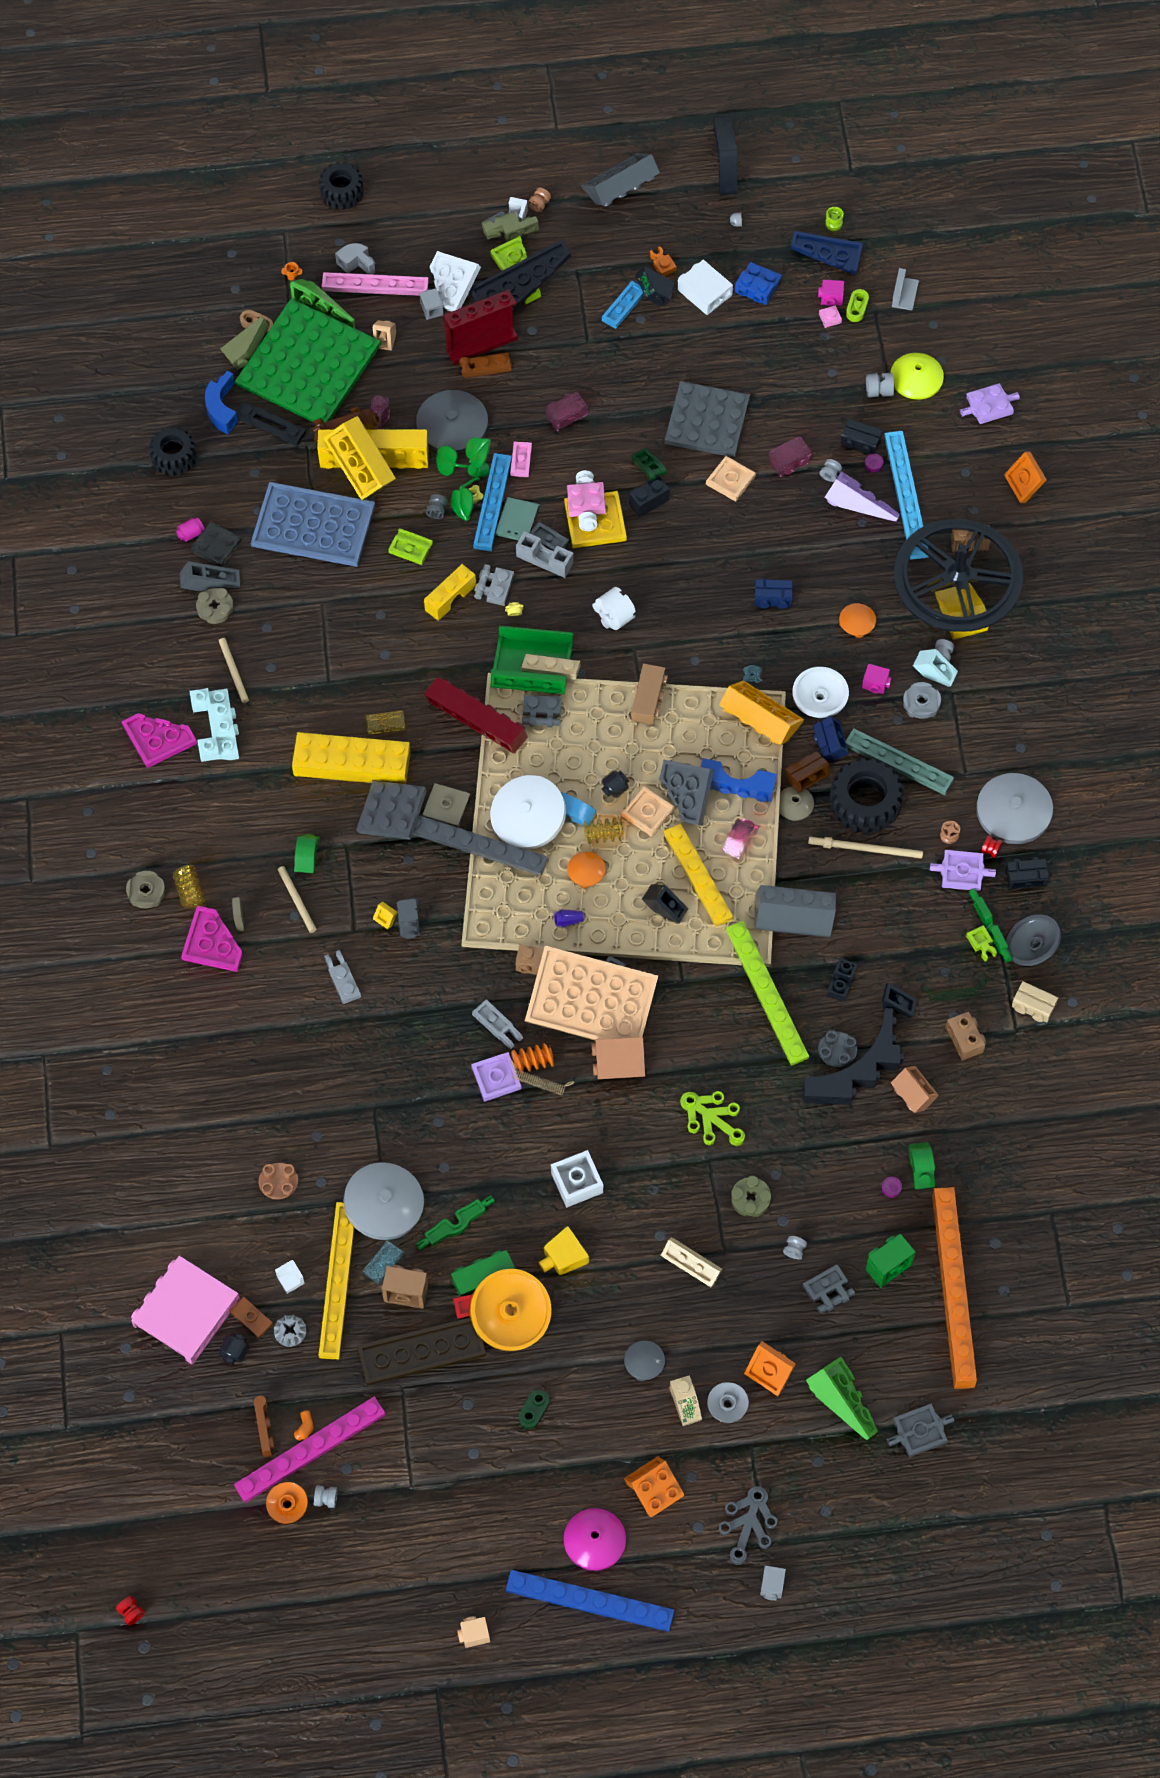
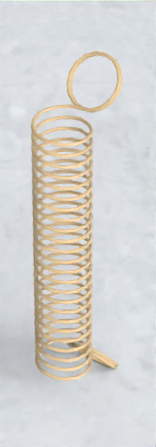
M510 1060L511 1063H512V1065H513V1067H514L515 1069H517L516 1066H515V1064L513 1063V1061ZM525 1078V1081H523V1082H525V1083L527 1082V1084L529 1083V1084H531V1085H533V1086H536V1083H535V1085H534V1082H533V1084H532V1081H531V1083H530V1080H529V1082H528V1079H527V1081H526V1078ZM574 1081L566 1083L565 1086L574 1084ZM552 1087V1090H551L552 1092H554V1093L556 1092V1094L558 1093V1094L562 1095V1094H561V1091H560V1093H559V1090H558V1092H557V1089H556V1091H555V1088H554V1091H553V1087Z

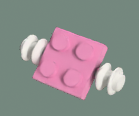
M586 470L576 474L577 481L575 485H567L569 517L579 516L580 529L591 531L597 527L596 515L606 514L603 482L594 483L593 473Z

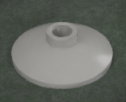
M730 1382L715 1386L710 1391L707 1400L711 1415L725 1423H732L741 1419L747 1412L749 1403L744 1389ZM725 1402H730V1403H731V1407H729V1408L725 1407V1406H724V1403H725Z

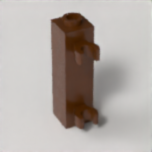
M354 407L350 409L353 412L350 415L324 422L321 418L314 420L316 424L314 428V441L318 444V430H335L356 416L359 417L366 430H379L380 418L370 408L361 411L359 407Z

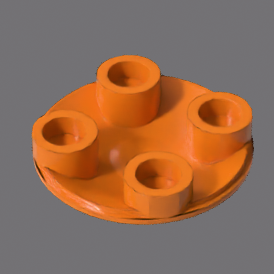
M860 603L846 606L839 616L840 627L856 638H863L864 635L873 630L876 624V616L873 610Z
M580 852L570 859L567 872L574 883L585 889L596 885L603 879L606 867L599 855L593 852Z

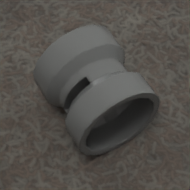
M433 494L430 496V505L427 507L426 514L433 519H442L448 500L442 495Z

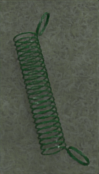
M984 979L980 984V996H982V986L986 983L987 979ZM965 988V990H966V997H971L972 995L969 996V988H968V996H967V989ZM955 989V998H954V999H956V998L958 999V998H960V997H959V996L956 997V989ZM942 991V999H941V992H940V999H939V994H938V1000H945L946 998H943V991Z

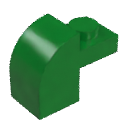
M313 834L298 836L295 849L294 872L314 873L320 836H314Z
M929 1143L908 1144L915 1190L935 1187V1165Z

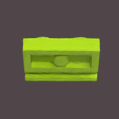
M399 528L398 534L388 550L390 554L423 565L433 545V540Z

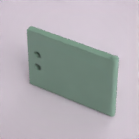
M507 497L495 535L519 540L524 531L530 533L540 504Z

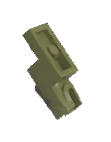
M501 211L481 222L487 240L504 234L508 242L518 236L522 237L539 230L536 216L527 217L519 222L515 212L505 214Z

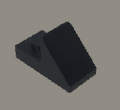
M886 983L882 998L883 1012L885 1008H893V1010L908 1018L913 1017L917 999L892 984Z

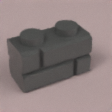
M399 900L397 902L400 935L407 939L415 938L420 935L416 900Z

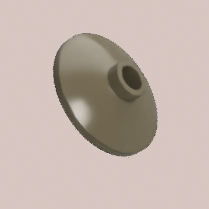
M791 786L780 792L779 813L784 818L791 821H800L812 813L814 799L806 789L798 793Z

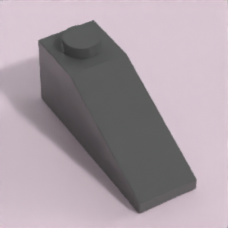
M188 561L180 571L181 588L195 591H204L212 588H239L240 575L239 570Z

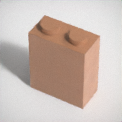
M643 1037L595 1040V1044H592V1056H596L597 1064H593V1075H597V1079L645 1077Z

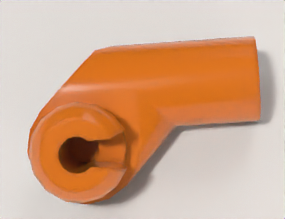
M310 1411L300 1413L302 1425L294 1432V1437L298 1441L307 1439L314 1430Z

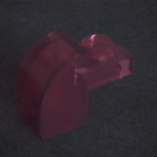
M738 818L727 836L722 851L739 859L746 852L750 840L757 834L759 826L750 820Z

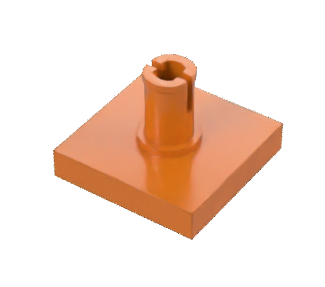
M1024 452L1004 474L1020 503H1026L1047 480L1031 452Z
M762 1341L758 1345L744 1374L779 1396L796 1363L788 1359L784 1354L782 1355V1352L776 1351Z

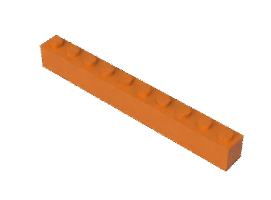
M954 1187L934 1188L932 1200L954 1389L975 1388L977 1378Z

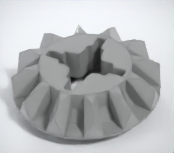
M294 1314L284 1315L283 1318L278 1319L274 1326V1336L283 1346H296L306 1336V1325L301 1318ZM285 1326H295L293 1328L295 1334L288 1333L285 1335L287 1332Z

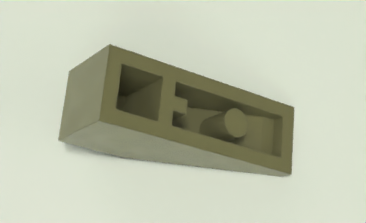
M263 316L221 348V351L237 371L246 366L269 327Z

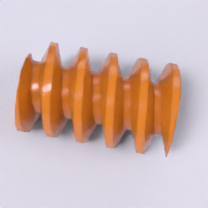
M545 1043L542 1044V1049L535 1045L534 1051L531 1047H527L526 1053L522 1048L519 1049V1055L515 1050L511 1052L512 1061L521 1073H523L524 1067L530 1072L532 1065H534L536 1070H539V1064L546 1068L547 1062L552 1067L554 1066L551 1047L549 1045L548 1048Z

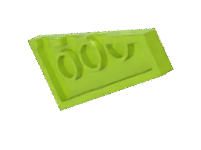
M520 236L490 250L491 257L501 271L527 258ZM538 288L524 303L528 304L540 298V289Z

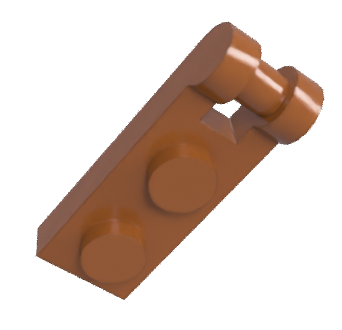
M508 352L475 358L463 357L459 360L462 367V377L464 378L511 371Z
M257 1396L254 1399V1407L263 1456L269 1457L272 1456L271 1449H275L273 1436L269 1437L268 1429H271L270 1418L265 1417L268 1405L264 1396Z

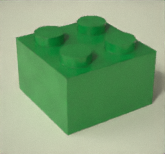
M901 1234L896 1237L891 1236L885 1241L884 1246L880 1249L876 1247L868 1254L866 1271L878 1286L882 1288L913 1265L916 1252Z

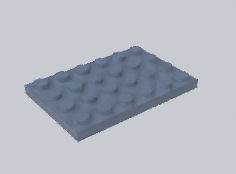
M269 482L251 540V547L358 567L374 512L375 502Z

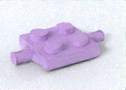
M999 383L967 393L966 398L970 407L960 409L962 417L973 414L980 424L1012 415L1014 409L1010 402L1019 400L1020 397L1018 392L1007 395Z
M945 850L942 864L930 863V871L941 872L943 888L976 889V891H980L983 876L995 877L996 869L984 868L983 853Z

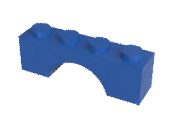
M702 759L701 767L714 769L710 790H717L723 794H736L742 798H754L760 802L772 801L777 774L758 770L750 778L735 779L726 774L720 761Z

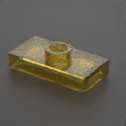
M403 710L366 715L368 735L405 730Z

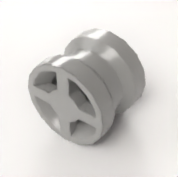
M827 459L824 464L825 467L820 471V475L823 479L834 482L837 479V474L841 472L842 466L833 459Z
M789 1236L787 1239L788 1245L784 1247L783 1253L793 1259H802V1251L806 1248L807 1242L799 1237Z

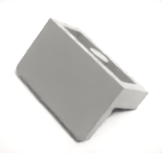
M899 268L892 307L913 310L919 281L905 278L906 269Z

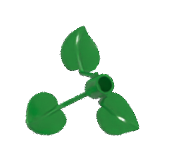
M475 437L468 441L466 455L470 459L469 463L471 465L455 463L458 455L455 449L450 446H442L437 450L436 463L442 475L450 476L453 474L455 467L468 468L469 475L474 477L461 485L459 490H454L451 495L453 511L458 517L466 521L470 520L473 508V494L465 487L474 481H479L480 477L488 476L490 468L485 461L491 439Z

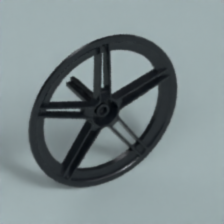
M946 519L923 526L910 535L903 543L895 560L894 583L901 601L918 619L939 629L968 632L991 626L1004 618L1012 610L1022 591L1023 568L1018 553L1012 544L998 531L972 520ZM947 530L974 532L966 546L959 545L956 560L950 558L926 538ZM980 534V537L968 559V549L970 548L976 535ZM983 537L991 540L1003 552L1009 564L1010 574L976 569L970 566ZM918 547L945 572L911 588L907 576V565L912 552ZM929 549H931V550H932L933 552H935L938 556H940L942 559H944L945 562H943L942 560H940V559H939L936 555H934ZM940 580L943 581V582H941V583H939V584H936V585H934V586H932V587H930V588H927V589H925V590H923V591H920V592H918V593L915 594V592H917V591H919V590H921V589H923V588H925V587H927V586H930V585H932V584H934V583H936V582H938V581H940ZM969 582L1009 586L1004 597L994 607L975 615ZM948 585H953L956 587L964 617L941 614L926 606L918 598ZM962 589L966 590L971 616L967 615L961 593Z

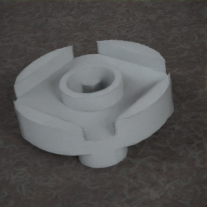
M915 683L904 693L903 705L910 717L919 719L934 717L940 708V693L932 688V685L929 683ZM922 697L927 702L921 704L918 700Z

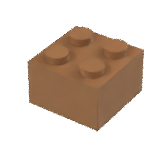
M399 1265L387 1266L382 1286L384 1302L424 1309L428 1291L427 1273L420 1269L406 1270Z

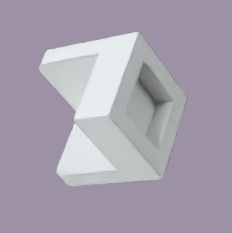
M510 197L509 212H515L519 222L526 218L528 212L527 200Z
M293 1260L275 1270L277 1278L287 1294L305 1284L303 1276Z

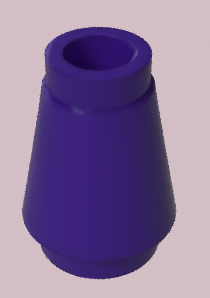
M559 909V911L554 912L556 927L564 928L584 920L582 911Z

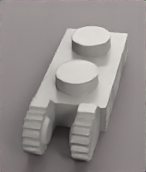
M340 950L335 952L340 965L334 967L331 957L329 955L324 957L343 1004L361 998V994L347 962L344 961Z
M488 1000L482 1002L472 1012V1015L499 1040L501 1039L508 1048L512 1049L514 1047L513 1042L506 1036L508 1032L518 1041L523 1039V1036L513 1027V1024Z

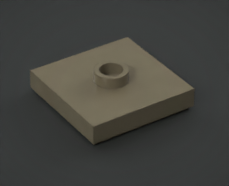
M434 783L422 816L459 828L470 799V793Z

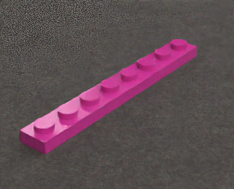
M374 1396L233 1485L244 1503H247L386 1414Z

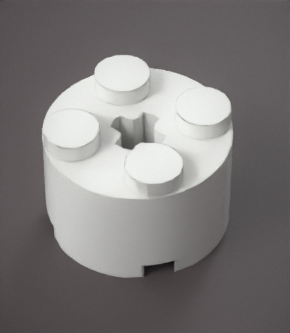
M613 587L592 604L594 610L602 618L601 623L607 629L610 627L618 630L636 616L633 615L636 612L633 603L626 594L623 596L619 593L622 590L618 587Z

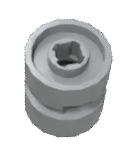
M877 373L867 374V397H878L879 394H882L883 397L893 396V374L882 373L881 376H878Z

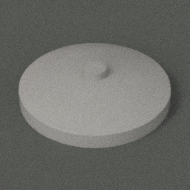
M1007 773L999 775L985 784L978 796L976 811L981 826L990 836L1009 844H1023L1037 839L1047 830L1053 815V803L1047 789L1036 779L1024 774Z
M373 1163L361 1168L351 1177L345 1189L343 1202L347 1218L359 1232L374 1239L391 1240L404 1236L416 1226L423 1211L424 1196L420 1184L406 1169L391 1163Z

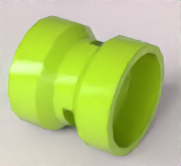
M831 207L827 210L825 226L828 230L838 231L842 228L844 216L842 209Z

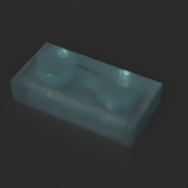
M387 1240L364 1268L363 1274L379 1285L385 1277L386 1267L395 1265L403 1256V1251Z

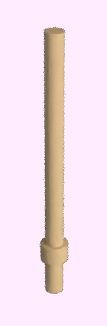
M809 836L808 844L820 845L828 849L836 847L922 858L923 851L833 840L832 837L817 838Z

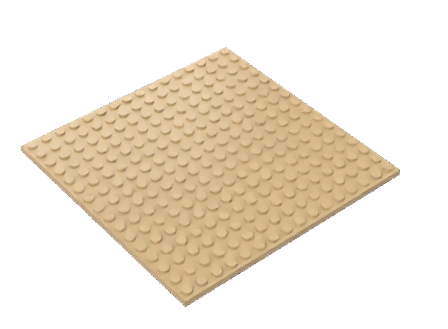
M488 673L485 705H491L499 714L504 713L514 723L519 722L522 724L523 717H530V715H523L524 695L561 697V717L553 716V718L560 719V726H553L552 728L546 725H536V727L523 725L528 738L515 754L482 735L472 832L503 842L494 831L491 823L490 813L493 800L506 783L526 775H536L548 779L560 792L593 807L596 810V814L589 827L573 822L571 817L566 816L560 832L552 841L542 847L529 850L548 857L549 861L542 876L470 853L462 947L518 951L520 944L543 949L545 946L578 955L742 965L726 932V927L744 921L765 966L771 967L773 931L755 930V893L760 885L775 886L783 744L771 742L768 736L757 733L754 727L740 722L737 716L724 711V708L719 704L728 688L666 684V686L662 687V691H664L663 701L658 703V707H660L659 718H655L654 724L651 725L631 721V712L639 682L567 679L565 694L493 688L491 687V673ZM759 690L785 707V691ZM536 716V718H547V716ZM703 758L720 761L726 774L735 779L750 778L758 770L777 774L771 802H760L749 797L742 798L731 793L723 794L720 791L711 789L702 826L683 822L679 816L680 812L677 806H675V810L653 836H650L621 816V813L644 786L674 806L668 795L667 787L660 780L663 760L701 767ZM612 770L617 772L621 770L630 781L628 783L629 789L619 798H614L612 795L608 797L601 789L604 787L601 782L602 779ZM681 823L732 913L733 920L715 927L666 840L664 830ZM580 852H593L603 859L606 873L599 883L584 889L570 879L567 866L574 855ZM651 884L666 885L689 908L679 924L655 913L642 900ZM559 909L582 911L584 920L564 928L556 927L554 912L559 911Z

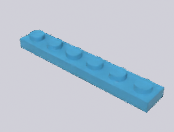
M497 453L493 455L473 544L474 549L492 551L512 456Z

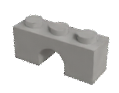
M525 531L516 544V557L566 578L573 566V552L556 546L554 551L549 550L542 545L541 538Z

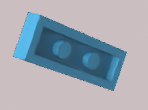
M631 281L604 313L602 321L617 329L643 298L644 293L640 285Z

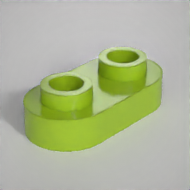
M857 289L851 294L846 316L852 322H859L864 317L869 300V295L865 290Z

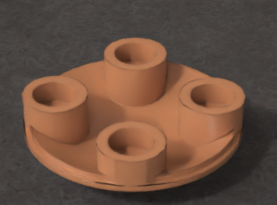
M267 1164L263 1167V1171L259 1176L260 1190L265 1196L272 1199L286 1198L298 1186V1175L291 1164Z

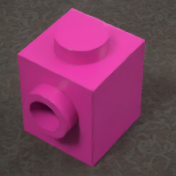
M823 280L822 287L818 289L821 305L842 306L844 281Z
M868 664L862 688L872 693L884 694L885 688L890 687L892 677H889L890 669Z

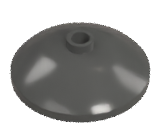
M1031 915L1020 920L1013 926L1006 938L1008 951L1013 957L1012 961L1022 966H1033L1044 962L1057 950L1061 940V930L1057 922L1047 915Z

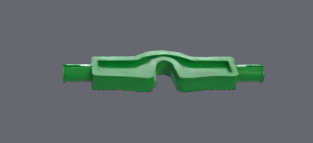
M971 889L969 894L974 901V907L991 936L999 954H1002L1006 963L1012 961L1013 957L1008 951V945L998 925H993L992 914L982 896H979L976 889Z
M489 1195L481 1202L477 1199L455 1212V1217L459 1222L457 1225H453L448 1219H443L435 1227L427 1231L425 1238L415 1243L420 1251L429 1244L433 1247L447 1237L463 1233L468 1228L470 1222L486 1212L485 1208L494 1203V1199Z

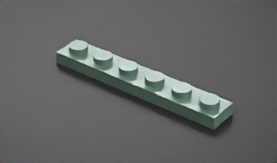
M854 728L846 740L847 748L869 759H876L878 763L882 761L886 763V767H892L896 772L943 795H946L954 781V777Z

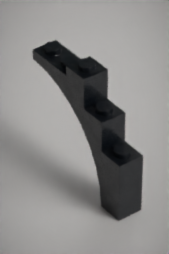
M885 1008L879 1036L860 1060L837 1073L821 1077H805L803 1103L851 1105L852 1098L856 1097V1087L875 1088L876 1081L880 1080V1070H899L900 1064H903L904 1052H900V1045H896V1034H892V1027H896V1016H893V1008Z

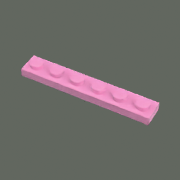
M323 272L322 290L420 296L419 293L428 290L429 280L428 277Z

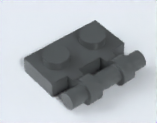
M524 695L523 715H530V717H523L522 725H530V727L546 725L549 728L560 726V719L553 718V716L561 717V697ZM536 716H547V718H536Z
M838 1264L803 1283V1288L813 1303L819 1299L822 1301L823 1304L817 1307L820 1314L833 1310L834 1306L841 1302L849 1301V1298L855 1295L852 1288L845 1291L842 1287L848 1283V1280ZM836 1290L838 1295L829 1299L827 1295Z

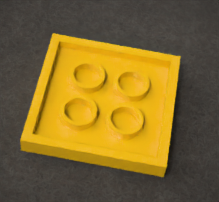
M618 491L604 493L606 514L596 515L597 527L591 531L580 529L579 516L569 517L568 498H564L572 548L627 541Z

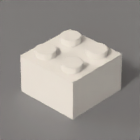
M588 1150L551 1164V1174L566 1208L603 1193V1183Z

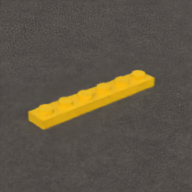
M681 823L664 830L666 840L715 927L733 920L732 913Z

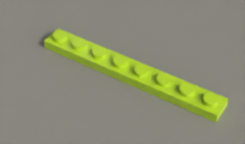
M744 921L726 927L729 939L790 1065L792 1066L809 1059L802 1040Z

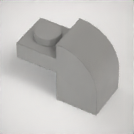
M358 243L348 244L335 253L336 264L347 274L358 266L368 275L375 273V262L369 256L366 246Z

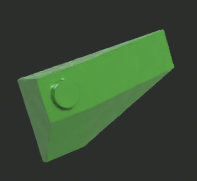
M304 279L295 280L290 283L293 300L355 328L354 319L315 283Z
M840 1356L806 1381L809 1384L810 1390L819 1400L864 1439L868 1440L878 1430L869 1410L863 1407L860 1398L863 1396L860 1391H856L852 1381L855 1378Z

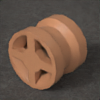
M946 821L942 825L940 838L946 844H954L959 839L960 826L955 821Z

